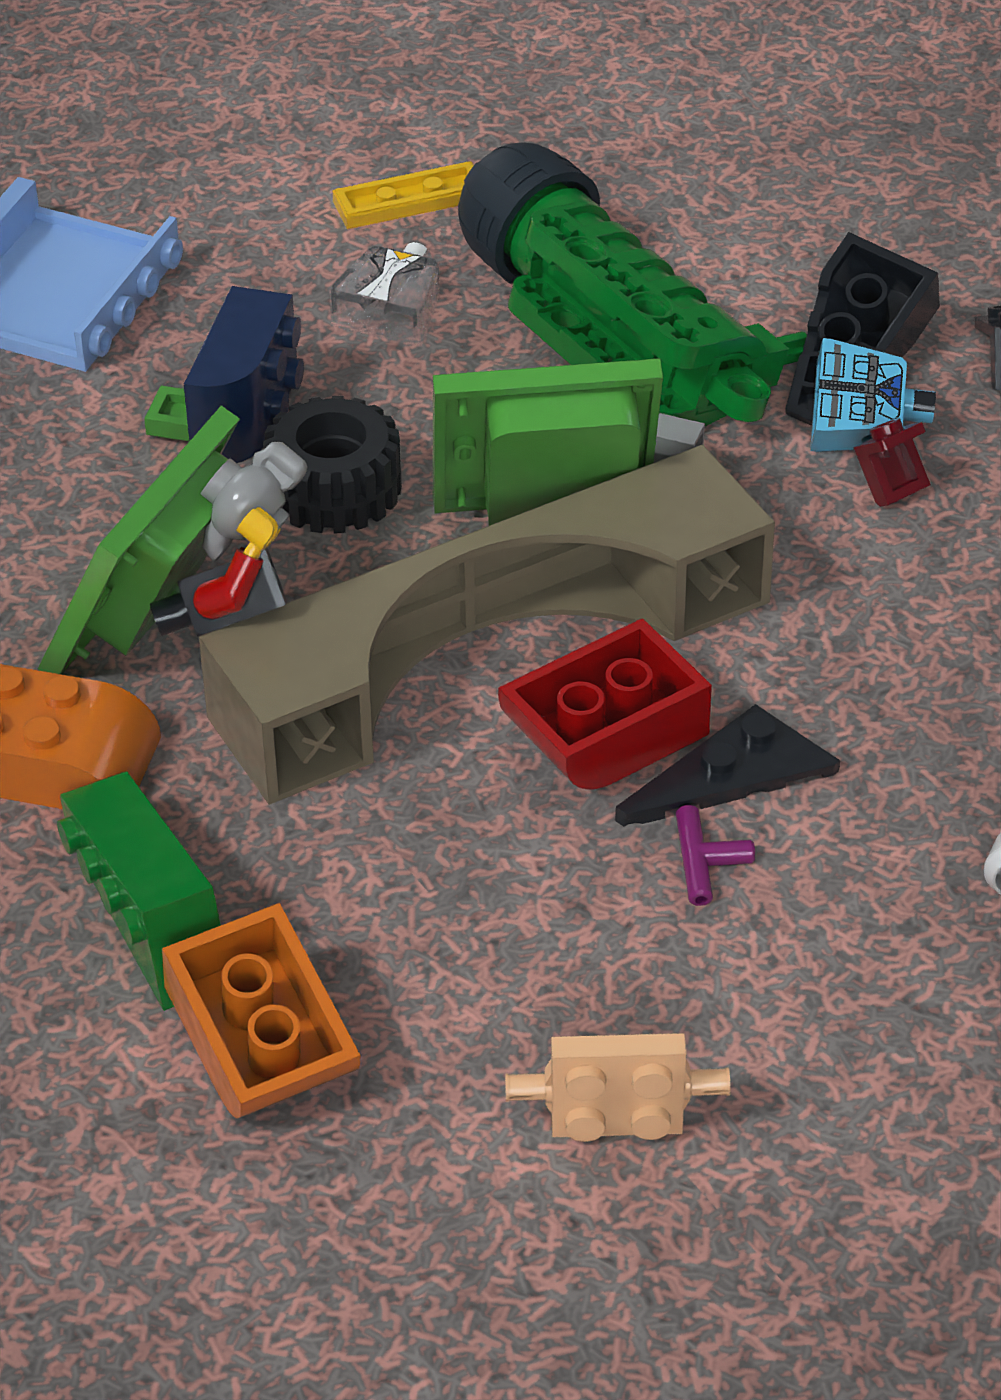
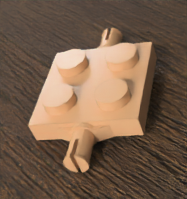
M684 1033L551 1037V1059L545 1067L544 1074L505 1073L506 1102L545 1100V1105L551 1112L552 1137H570L577 1141L587 1142L596 1140L601 1136L635 1135L641 1139L654 1140L662 1138L667 1134L683 1133V1111L689 1103L691 1096H730L729 1067H725V1069L690 1070V1065L686 1060Z

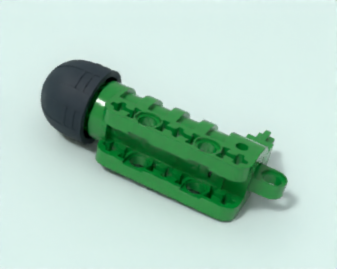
M526 142L507 144L493 150V152L477 162L467 174L458 204L459 223L465 240L488 266L505 281L512 284L508 309L570 365L660 359L663 381L659 413L705 423V426L727 415L745 422H755L762 419L771 395L770 387L777 386L783 366L798 362L799 356L802 355L807 336L805 332L801 331L775 337L759 323L744 327L720 306L708 303L706 296L688 279L675 275L669 263L650 249L642 248L639 239L618 222L611 221L607 212L600 207L599 191L592 179L568 159L548 148Z

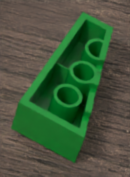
M127 771L60 794L65 818L57 821V828L66 852L69 855L77 853L84 878L88 884L93 883L105 909L112 916L163 1011L173 1008L174 1005L164 987L162 948L221 926L213 886Z

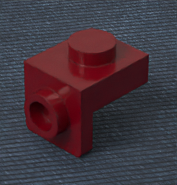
M900 418L887 421L869 430L872 439L853 447L874 501L880 507L888 506L931 485L913 441L914 437L926 432L922 422L903 426Z

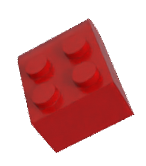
M643 618L498 687L499 704L503 712L575 786L582 789L591 790L611 785L710 734L712 684Z

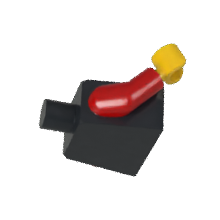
M260 507L252 509L236 529L250 543L246 548L241 547L237 549L232 561L178 580L180 593L150 603L151 611L161 636L193 625L198 637L286 605L287 599L267 548L280 532L278 524L273 517Z

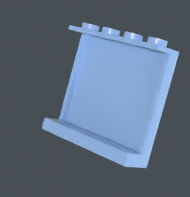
M17 177L0 196V348L86 372L98 356L103 357L107 354L113 337L122 326L128 327L132 323L136 309L146 297L151 298L156 293L160 279L169 268L175 269L178 266L183 253V244L178 238L177 218L169 216L154 236L39 207L36 182Z

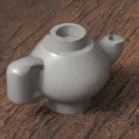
M271 442L264 450L255 452L252 464L243 468L229 458L200 493L212 503L211 520L205 528L202 548L213 562L224 554L233 539L247 540L236 529L252 509L260 507L276 520L278 530L290 516L289 513L282 509L286 502L284 492L295 488L307 472V464L304 459L283 442Z

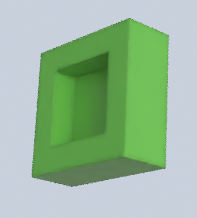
M160 386L144 418L146 435L189 441L184 389Z

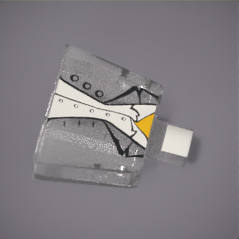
M409 243L403 251L382 246L370 247L329 288L331 327L421 348L440 297L439 264L432 258L430 251L420 243Z

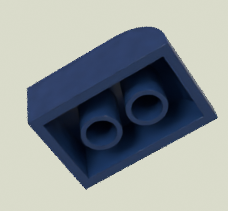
M231 286L184 382L189 441L218 408L223 406L240 420L222 455L239 463L251 458L255 452L260 451L264 447V433L267 426L273 425V418L280 412H288L289 393L291 389L298 390L303 380L304 361L301 358H297L296 351L301 335V319L294 317L292 294Z

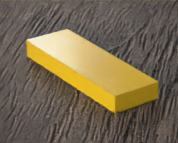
M472 161L338 188L332 190L333 203L346 229L456 207L459 204L464 180L474 165Z

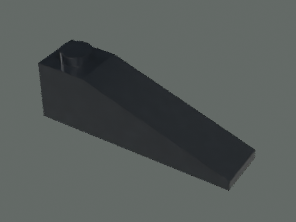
M848 232L821 271L818 294L814 310L810 313L803 352L798 359L785 408L786 415L812 426L816 368L823 338L903 357L915 344L940 307L938 272Z

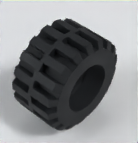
M332 396L329 399L315 397L310 398L309 402L304 404L295 403L288 407L289 412H280L273 418V425L267 426L264 433V449L271 442H283L304 459L307 464V472L295 488L284 492L286 502L282 509L290 514L291 525L302 528L305 523L310 524V531L323 533L324 527L334 528V534L346 533V526L354 525L356 530L368 527L369 518L376 522L380 521L386 516V509L392 510L398 503L397 496L401 495L402 488L399 430L396 429L395 421L392 417L384 415L382 408L377 405L367 406L366 400L358 398L348 400L344 399V396Z

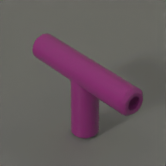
M684 805L676 811V821L688 899L695 906H703L709 904L713 899L708 866L752 864L755 861V845L752 840L704 842L699 809L693 805Z

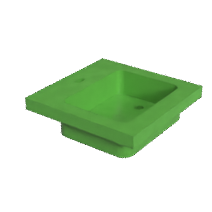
M660 359L433 375L434 513L487 509L490 526L653 464L663 381Z
M220 406L100 542L38 667L39 671L63 674L78 655L86 660L90 652L84 648L95 635L127 656L155 623L150 603L180 593L177 581L197 573L207 556V553L202 548L205 528L211 520L212 503L200 493L219 468L228 460L222 455V452L240 420L237 416L223 406Z

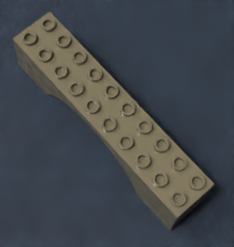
M702 444L288 602L284 606L199 636L207 718L268 805L374 763L373 738L375 726L389 694L418 662L446 643L469 632L520 618L547 615H580L607 618L630 624L643 618L660 635L676 641L770 603L775 521Z

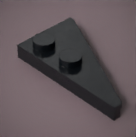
M755 704L618 804L615 809V821L623 827L632 823L645 824L665 819V811L677 809L684 805L698 804L700 809L746 798L754 792H771L786 788V782L820 774L823 778L834 776L839 772L840 760Z

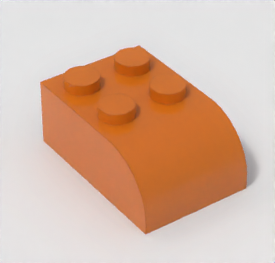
M0 664V798L63 809L60 794L125 771L130 774L138 787L140 786L161 739L158 721L145 703L129 691L107 682Z
M280 903L162 948L164 987L220 1099L230 1114L236 1119L359 1069L361 1055Z

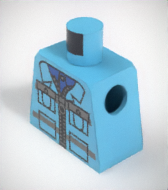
M823 338L816 368L810 451L854 450L853 447L872 439L869 431L871 428L896 418H900L902 425L903 420L932 423L935 412L936 392L905 388L907 361L902 357Z

